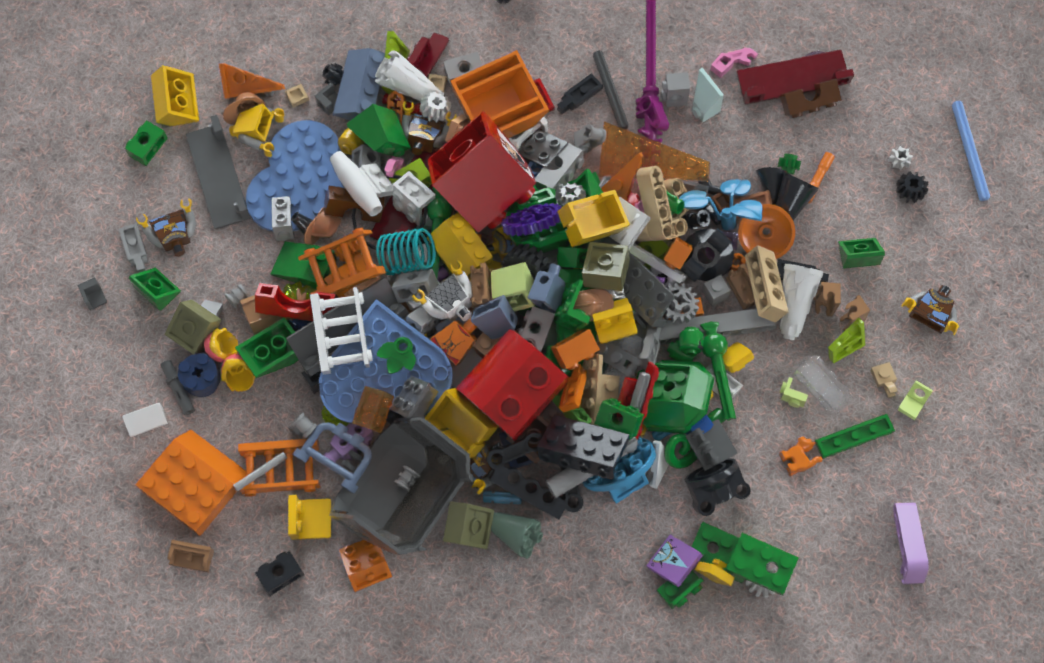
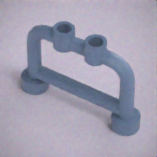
M329 422L321 423L313 430L302 448H296L292 455L304 463L307 462L309 457L314 458L345 478L341 486L355 494L359 488L356 483L370 464L372 452L363 443L365 439L357 433L353 436L347 433L349 429L343 424L338 423L336 426ZM324 430H329L364 453L363 460L353 474L311 448Z

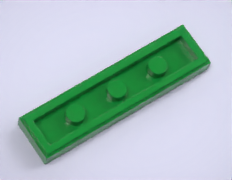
M886 413L819 438L814 442L822 459L892 434L895 432V429Z

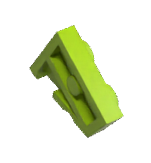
M860 318L856 319L828 347L829 359L833 364L866 345L864 322Z

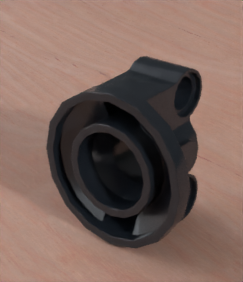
M706 228L695 231L686 239L685 242L692 245V251L680 270L693 282L696 280L710 281L728 273L733 264L734 250L731 243L732 240L718 228L716 230ZM709 247L714 251L715 256L711 263L703 264L699 261L697 255L701 248Z
M728 458L704 471L703 467H700L684 479L693 499V509L703 516L711 515L715 510V505L724 503L733 497L746 499L751 492L749 484L744 481L736 459ZM738 485H742V491L740 493H736V488ZM706 501L707 507L704 510H701V503Z

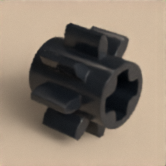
M331 63V65L325 66L322 76L326 79V84L331 83L336 86L341 83L344 72L341 70V65Z

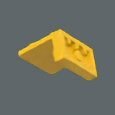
M288 495V535L291 540L331 538V516H329L331 499L299 500L297 495Z

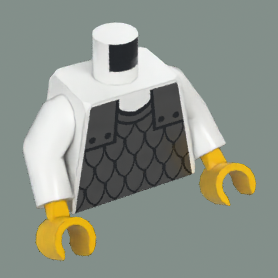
M457 260L459 264V269L457 270L450 264V269L456 272L457 275L452 274L426 296L424 291L418 289L417 292L421 294V299H417L415 295H412L413 301L420 302L421 306L431 317L447 318L449 321H454L457 317H460L463 321H467L472 316V313L468 310L472 306L470 300L473 296L472 285L465 271L462 272V263Z

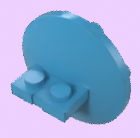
M639 436L636 450L620 458L615 468L613 479L594 475L582 482L583 485L591 491H608L612 500L616 504L630 496L631 493L649 483L645 473L655 460L656 451L649 440Z

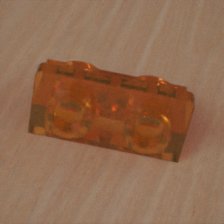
M365 386L352 424L381 433L394 396L385 391Z

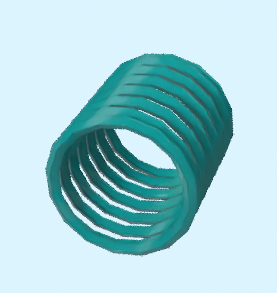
M424 228L381 235L376 245L377 261L379 266H384L385 274L389 276L396 273L401 274L402 272L407 273L415 270L431 269L436 257L433 238ZM422 232H425V233L428 235L429 240H430V242H431V247H432V261H431V252H430L429 243H428V241H427L425 235H424ZM419 234L422 236L427 249L428 258L426 265H424V249L418 237ZM386 239H388L387 258L392 271H390L387 268L384 258V244ZM382 240L381 252H380V255H379V246H380V241ZM403 241H404V243H405V245H406V254H407V259H408V261H409L408 266H407V264H406V257H405V251H404V248H403ZM410 241L412 243L413 257L415 259V264H413L412 262V253L409 246ZM397 243H398L399 246H400L399 252H400V257H401V261H402V267H401L400 264H399V263H400V260H399V253H398V249H397ZM418 244H419L420 251H421V258H420L419 252H418ZM390 245H392L393 247V255L395 260L394 266L391 261Z

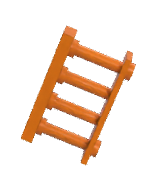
M363 227L352 231L353 234L318 249H307L304 251V255L298 257L299 260H309L318 286L316 291L336 294L386 273L384 266L373 264L364 237L372 234L371 230H364ZM355 240L358 241L366 264L365 271L363 272L357 271L348 243ZM338 247L342 249L350 272L348 274L349 277L346 279L340 276L332 250ZM324 253L334 279L332 281L333 284L329 286L324 283L316 260L317 256Z
M307 439L238 444V452L246 458V476L254 471V458L256 455H264L266 463L273 459L275 454L284 452L287 456L285 460L286 482L274 483V468L266 472V484H254L253 481L242 488L240 492L247 497H253L257 493L292 490L314 492L316 489L321 488L319 480H314L312 457H309L305 463L306 481H294L292 454L296 448L301 449ZM318 439L311 447L316 451L320 450Z

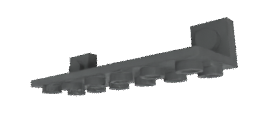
M213 115L210 116L212 124H209V127L187 133L186 138L214 229H219L251 218L218 116Z
M609 236L591 241L620 245V243ZM590 242L584 243L581 248L588 249ZM629 252L630 262L624 283L625 297L628 298L632 308L651 327L663 328L667 323L663 318V313L676 296Z
M385 277L361 291L364 298V304H361L362 316L376 299L402 319L409 315L407 309L397 302L395 294ZM356 304L337 306L325 313L323 318L332 319L357 315ZM314 321L286 338L303 369L310 377L321 370ZM357 323L328 327L325 330V335L329 338L347 336ZM339 345L331 346L328 349V355L335 351Z

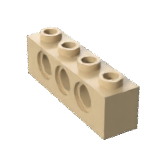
M757 245L745 255L758 316L776 323L788 313L774 252Z

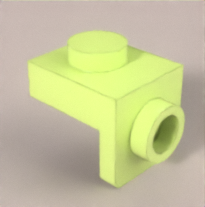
M789 377L787 383H782L780 393L783 395L781 400L788 402L792 407H804L808 395L790 389L793 378Z

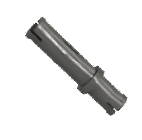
M164 361L160 366L167 378L166 383L171 386L183 414L189 415L195 412V408L178 378L172 361Z

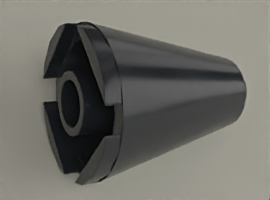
M785 172L776 206L787 211L794 221L819 188Z

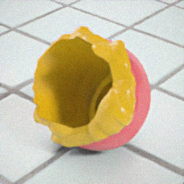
M226 328L214 329L204 340L205 354L214 361L224 362L227 357L238 354L235 349L239 345L238 340Z
M239 354L227 357L221 367V380L226 382L231 391L243 392L249 390L254 384L255 376Z

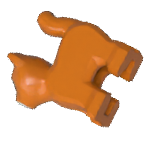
M801 436L798 438L795 446L779 453L783 462L787 460L792 462V464L788 463V468H786L789 476H793L798 472H804L817 463L822 462L823 459L820 456L809 460L805 455V452L813 449L815 442Z

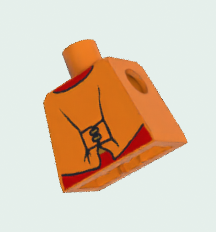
M471 317L464 324L459 320H455L430 339L442 349L455 365H459L477 341V338L472 334L477 326L470 321Z

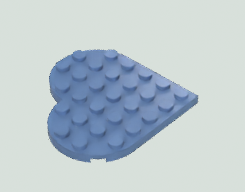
M311 120L297 121L283 127L273 137L271 143L275 151L270 150L272 152V157H268L270 167L265 168L253 178L246 193L248 212L253 221L261 228L273 231L272 198L290 196L291 218L296 212H299L313 220L321 208L324 207L328 186L345 188L338 179L330 162V157L341 150L338 145V137L328 126ZM292 222L293 230H299L294 222Z
M376 299L363 315L367 349L371 350L373 361L369 362L370 367L366 368L364 361L334 365V368H330L331 374L323 375L321 372L319 377L320 397L325 407L338 419L351 424H365L383 416L391 409L394 399L400 394L405 381L410 376L429 383L431 387L439 391L425 415L430 412L444 391L452 388V367L442 349ZM358 322L348 335L360 334ZM399 337H407L413 344L412 352L416 357L415 366L412 370H408L403 366L399 372L390 374L387 369V359L378 357L377 352L384 343L394 342ZM361 342L339 345L331 356L334 358L363 353ZM401 344L400 350H405L407 345Z

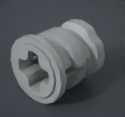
M241 284L237 285V289H232L230 294H224L228 302L235 309H237L240 300L250 297Z
M404 465L403 473L400 472L398 475L399 479H396L394 483L409 492L410 485H413L415 483L414 479L419 478L420 475Z

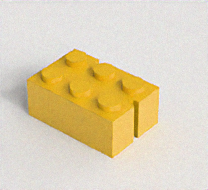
M615 190L569 202L557 211L563 227L568 228L565 232L572 247L618 234L630 226Z
M456 388L445 390L425 417L428 422L468 452L470 458L477 456L486 444L484 441L489 440L498 428L491 419Z

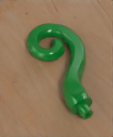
M720 408L714 409L707 415L712 422L719 419L722 424L726 421ZM685 434L673 435L665 446V460L668 465L676 469L686 468L698 459L693 449L689 452L691 446ZM681 442L682 447L678 452L680 455L686 456L678 459L674 452L676 445Z

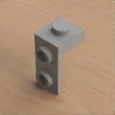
M290 196L272 198V229L276 241L294 239Z

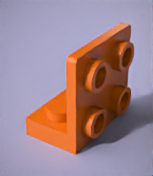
M361 540L339 549L354 592L392 577L381 548Z

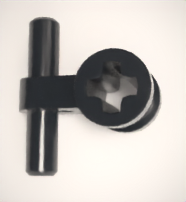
M710 203L696 213H689L685 219L688 228L691 230L708 226L710 218L715 225L721 223V220H717V215Z

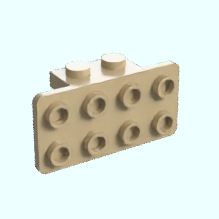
M595 354V357L586 361L584 359L582 366L587 371V379L580 406L590 416V424L595 425L601 402L610 398L618 400L620 376L602 374L603 355Z

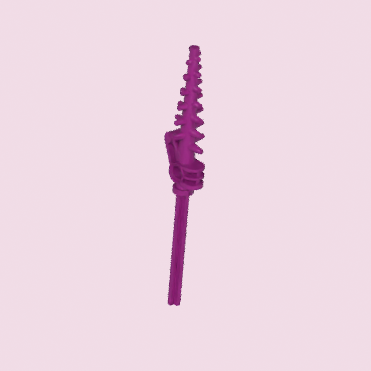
M646 0V87L643 88L642 97L636 99V111H638L636 112V118L644 119V126L637 130L638 133L645 136L639 140V143L645 147L640 151L643 157L646 158L642 161V164H644L643 168L650 166L659 167L660 163L656 162V156L659 157L661 155V150H656V148L662 145L661 142L663 140L662 138L657 139V135L662 136L663 132L669 128L663 103L659 101L657 96L659 88L656 87V0Z

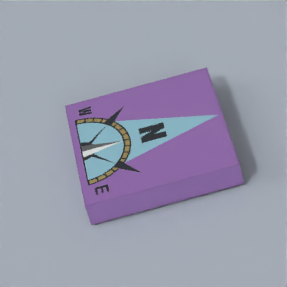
M669 535L646 566L649 570L679 587L703 555L674 536Z

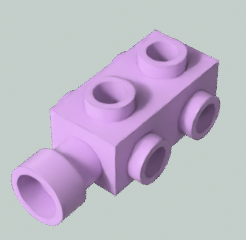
M349 423L346 426L349 429L347 433L352 436L361 428L362 431L357 434L365 439L363 443L367 446L373 441V427L370 423ZM335 435L330 442L332 450L328 453L325 452L323 455L336 463L340 458L342 460H352L353 458L348 454L349 451L353 450L358 454V449L348 442L345 446H341L345 440Z

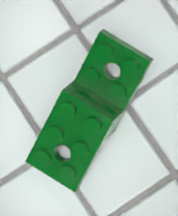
M703 521L691 546L703 555L699 562L713 564L714 559L721 560L727 564L724 570L735 577V581L743 583L744 579L781 596L785 593L799 559L795 555L743 532L739 538ZM710 543H714L718 546L719 550L717 553H710L707 546ZM769 563L775 564L777 572L769 573L766 565Z

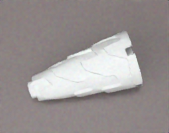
M394 50L388 53L392 57L390 59L385 57L376 72L375 77L378 78L375 80L376 83L419 101L428 92L432 94L434 91L437 94L442 93L444 97V93L428 80L423 73Z
M785 264L782 287L788 313L781 318L780 329L781 334H784L783 338L795 340V337H799L806 316L809 314L813 298L816 296L823 271Z

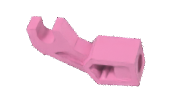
M751 48L721 53L711 64V71L722 78L733 67L734 63L739 62L749 66L751 60L747 57H752L755 60L758 53Z
M394 156L388 159L384 169L386 172L385 176L393 178L396 171L405 167V159Z

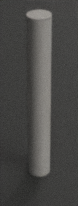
M280 453L233 485L235 490L238 492L286 460L287 456L285 453Z

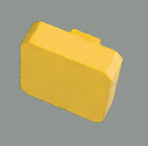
M739 342L728 347L723 355L725 369L730 373L740 371L747 363L754 359L752 351Z
M714 559L713 564L698 562L695 571L717 584L732 586L735 577L724 570L727 564L718 559Z

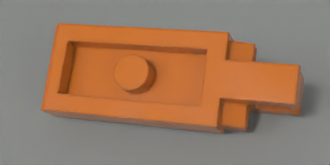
M581 364L573 369L571 377L568 378V383L564 386L559 404V409L563 413L580 407L587 379V371Z

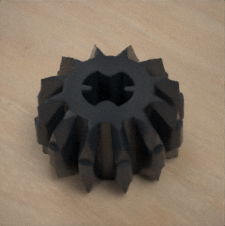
M911 171L907 175L902 174L896 183V186H898L896 193H901L900 199L906 197V203L912 199L915 204L918 199L923 200L928 192V181H924L925 175L919 177L918 171L914 175Z

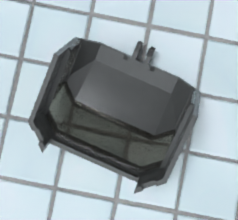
M397 418L380 433L370 447L372 459L356 483L359 488L355 494L342 487L334 499L329 516L360 539L389 553L404 555L427 550L421 545L463 483L473 482V476L469 465L470 454L425 418ZM350 450L348 453L351 458L360 463L364 458L353 450ZM343 460L341 463L342 466L353 473L357 469L348 461ZM404 465L420 475L419 478L414 479L415 483L410 485L409 492L394 483L396 479H399L398 475L400 472L403 473Z

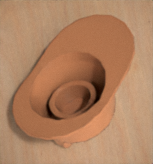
M245 92L240 94L235 102L229 104L224 109L223 118L228 124L235 125L237 117L241 112L260 104L266 106L262 99L258 98L257 94Z
M322 207L318 215L307 227L304 243L313 245L320 237H332L337 231L341 219L337 216L324 215V207Z
M604 289L584 290L579 292L573 309L583 310L586 315L591 317L590 321H593L592 314L613 309L614 300L611 294Z

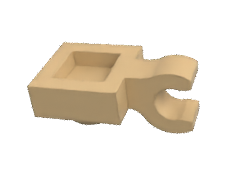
M890 362L872 367L871 372L877 387L883 386L888 398L896 396L895 393L898 391L894 382H896L897 378Z

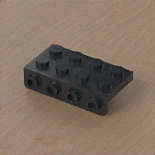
M554 415L537 446L538 457L547 463H554L565 468L597 475L601 478L613 479L615 468L630 440L629 434Z

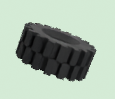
M522 243L514 246L501 262V268L526 262L535 280L537 272H548L551 263H547L548 257H543V252L541 250L538 252L537 247L533 246L530 248V244H525L524 246Z

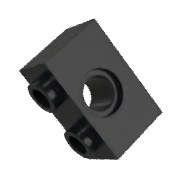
M290 551L280 553L275 557L276 560L271 563H264L255 572L269 596L274 595L305 575ZM276 569H284L281 576H274Z

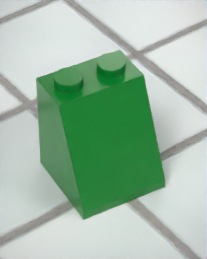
M372 104L346 124L351 131L376 152L400 157L411 148L394 110Z

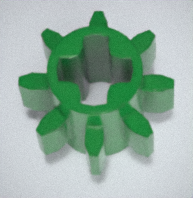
M784 153V157L779 158L777 167H781L788 174L794 175L795 170H800L801 161H797V155Z

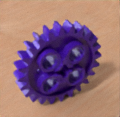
M546 203L544 205H532L529 208L525 207L524 210H517L516 213H511V216H506V219H503V222H501L503 231L507 235L511 234V236L517 234V236H520L522 234H534L537 231L541 232L542 229H549V226H555V223L561 222L557 211L562 206H559V204L554 205V203L548 205Z

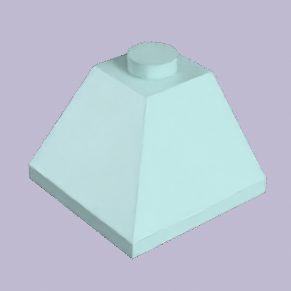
M701 68L699 69L692 113L697 119L699 118L704 122L721 111L724 94L706 71Z

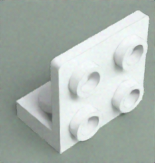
M408 171L392 184L393 206L399 212L402 211L411 223L420 226L422 209L435 199V193Z
M618 197L630 226L620 233L609 237L620 243V245L628 246L630 250L651 218L621 197Z

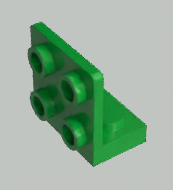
M580 279L564 290L562 306L559 305L555 316H557L555 323L574 332L588 325L591 318L583 310L573 309L583 284V280Z

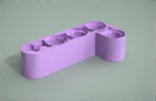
M894 503V520L903 560L901 565L902 583H924L928 573V558L916 503Z

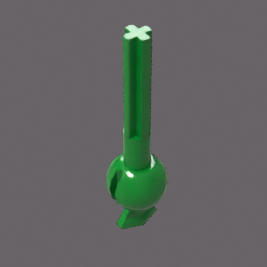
M434 187L432 190L436 198L427 207V215L433 221L431 233L452 215V205ZM430 243V252H431V261H432V247H431V243ZM437 252L435 262L431 268L436 279H438L440 256Z
M710 321L700 325L706 332L702 352L712 360L724 420L730 421L736 419L723 360V355L728 348V342L722 334L717 333L719 322Z

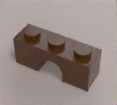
M837 79L814 84L815 96L811 101L804 97L802 89L780 94L785 116L791 115L792 118L802 116V112L807 110L809 113L819 111V107L824 105L826 108L836 106V102L842 100Z
M328 186L324 200V215L343 217L346 210L357 208L361 210V220L380 223L385 208L384 197H378L383 207L382 211L375 216H370L354 201L346 188Z

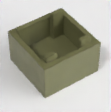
M590 242L582 270L584 287L623 291L630 262L628 246Z
M193 300L183 301L179 303L164 335L192 354L205 352V338L214 329L218 328L222 319Z
M450 501L443 542L488 549L494 509Z

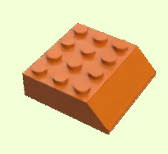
M517 50L451 80L453 92L469 123L484 111L507 138H511L534 127L549 112L543 97Z
M189 430L176 437L135 485L146 496L198 536H201L236 494L237 491L233 485L246 477V470L193 430Z

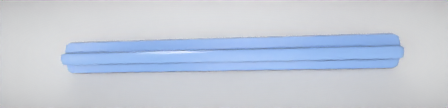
M955 101L952 104V109L980 201H986L990 198V194L962 101Z

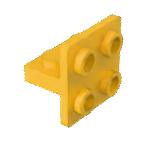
M628 298L614 301L613 309L592 314L600 344L638 333Z

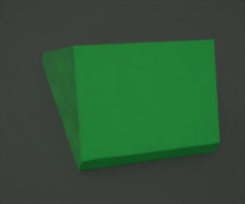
M876 238L838 241L843 269L880 265L885 256V251Z
M157 268L130 275L128 278L133 287L159 311L164 309L181 292Z

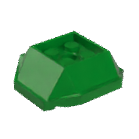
M547 187L535 191L532 197L521 205L515 201L510 205L511 208L506 216H511V213H516L517 210H524L525 207L529 208L532 205H544L546 203L549 205L554 203V205L559 204L560 206L561 204L555 198L556 190ZM562 222L555 223V226H549V229H542L541 232L537 231L534 234L509 235L515 246L522 243L524 246L525 244H530V248L535 246L538 252L541 250L543 253L570 244L565 232L568 228L563 227Z
M661 360L655 363L659 368V377L655 381L653 397L649 400L648 413L643 420V425L648 431L686 434L694 424L707 414L714 384L713 375L700 362ZM645 369L638 371L636 379H638L640 372H645Z

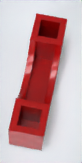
M259 283L255 293V313L314 321L311 298L303 301L294 300L287 297L278 285ZM318 291L315 293H318L320 299H335V294ZM335 307L325 308L322 314L324 315Z

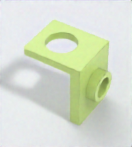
M915 381L899 406L898 411L915 420L933 390ZM915 389H922L925 392V396H917Z

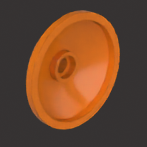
M762 204V221L747 218L741 219L738 229L739 241L746 253L758 245L773 251L775 258L778 259L785 255L792 247L796 233L795 225L791 216L783 208L773 204ZM769 228L770 233L764 234L763 229Z

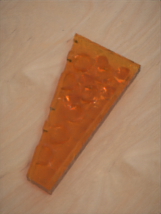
M604 122L603 129L606 130L607 136L601 147L600 177L608 175L613 177L638 153H642L643 157L640 168L658 166L662 171L664 180L679 178L684 181H709V161Z

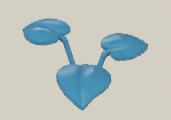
M732 179L721 184L720 191L723 194H730V207L724 208L721 213L717 210L711 197H706V192L688 191L678 198L684 200V208L701 209L710 203L717 215V220H721L723 230H733L736 228V216L762 221L763 207L759 201L744 200L740 204L733 206L734 195L743 196L751 190L749 180Z

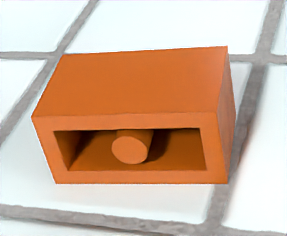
M679 237L674 238L664 254L663 260H665V265L673 270L675 268L681 269L692 251V245Z
M584 328L550 347L560 368L568 370L579 366L578 362L583 359L586 361L595 357V353L600 350L591 330Z

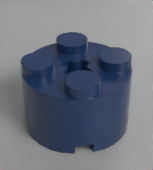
M206 354L190 355L180 362L178 366V378L189 394L197 397H207L216 391L221 380V374L215 362Z

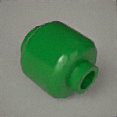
M686 327L679 333V350L682 353H685L688 357H695L703 351L704 334L699 328Z

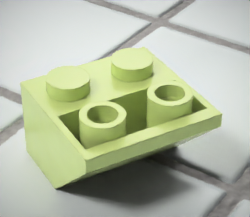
M526 262L496 269L491 272L492 299L504 295L514 311L534 307L535 305L528 299L534 279Z

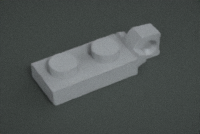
M135 223L120 228L119 232L129 263L132 267L136 266L139 273L146 271L144 263L148 262V256L138 224Z
M648 325L645 330L646 338L643 339V350L639 354V360L643 361L642 364L645 371L648 361L653 364L656 363L660 346L658 340L661 331L660 327Z

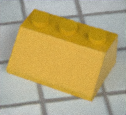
M162 65L151 75L156 123L176 126L198 122L199 115L193 73Z
M459 212L445 220L431 233L436 252L452 274L457 275L456 272L450 269V264H452L454 269H459L457 260L462 263L461 270L462 272L465 271L468 278L471 277L470 266L473 265L475 269H480V263H486L487 266L491 264L493 256L472 226Z

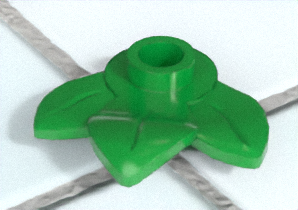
M399 337L394 342H386L377 352L378 357L387 359V369L390 374L399 372L403 366L408 370H412L416 363V357L412 352L413 344L407 337ZM401 344L407 345L405 350H400Z

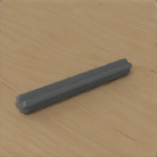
M601 50L595 51L593 57L617 125L620 130L627 129L629 124L603 52Z

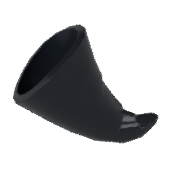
M774 167L760 168L756 170L763 191H770L772 204L776 205L782 178L787 171Z

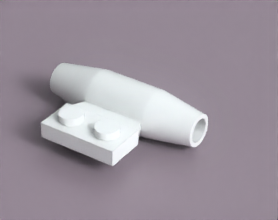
M338 151L330 157V162L338 179L348 193L370 216L379 214L383 207L378 197L393 195V185L376 163L362 165L358 168L343 152Z

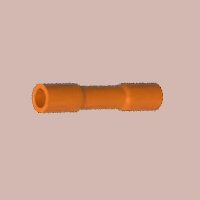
M824 153L818 169L809 184L817 188L819 187L835 158L832 153ZM815 195L812 197V199H811L808 203H812V201H813Z

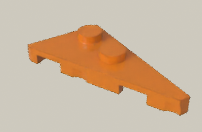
M225 63L219 64L225 98L238 97L245 92L258 94L285 89V85Z
M638 153L601 188L603 193L615 190L618 197L627 201V196L630 194L635 182L634 177L637 169L641 166L643 154Z

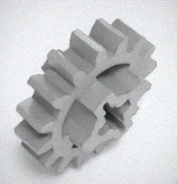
M677 282L674 283L673 287L668 284L667 288L672 293H676L674 294L676 297L664 312L666 315L664 319L671 318V323L678 320L679 325L683 321L688 323L691 318L695 317V312L699 309L697 306L699 299H694L697 293H691L692 288L686 289L684 283L681 287L678 286Z

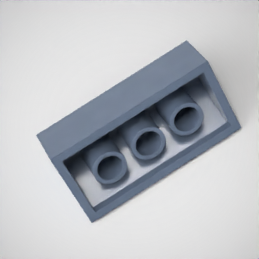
M371 48L348 51L333 111L334 116L351 121L370 105L376 104L380 85L375 82L378 79L375 75L385 58L384 52Z

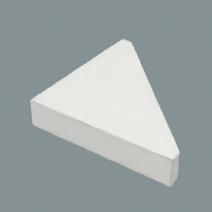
M654 440L653 445L656 447V457L651 466V472H654L649 485L657 489L668 467V463L664 456L665 447L660 441Z

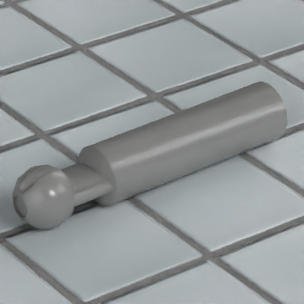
M635 437L629 440L621 458L636 450L638 441ZM566 468L545 482L552 495L557 498L594 475Z

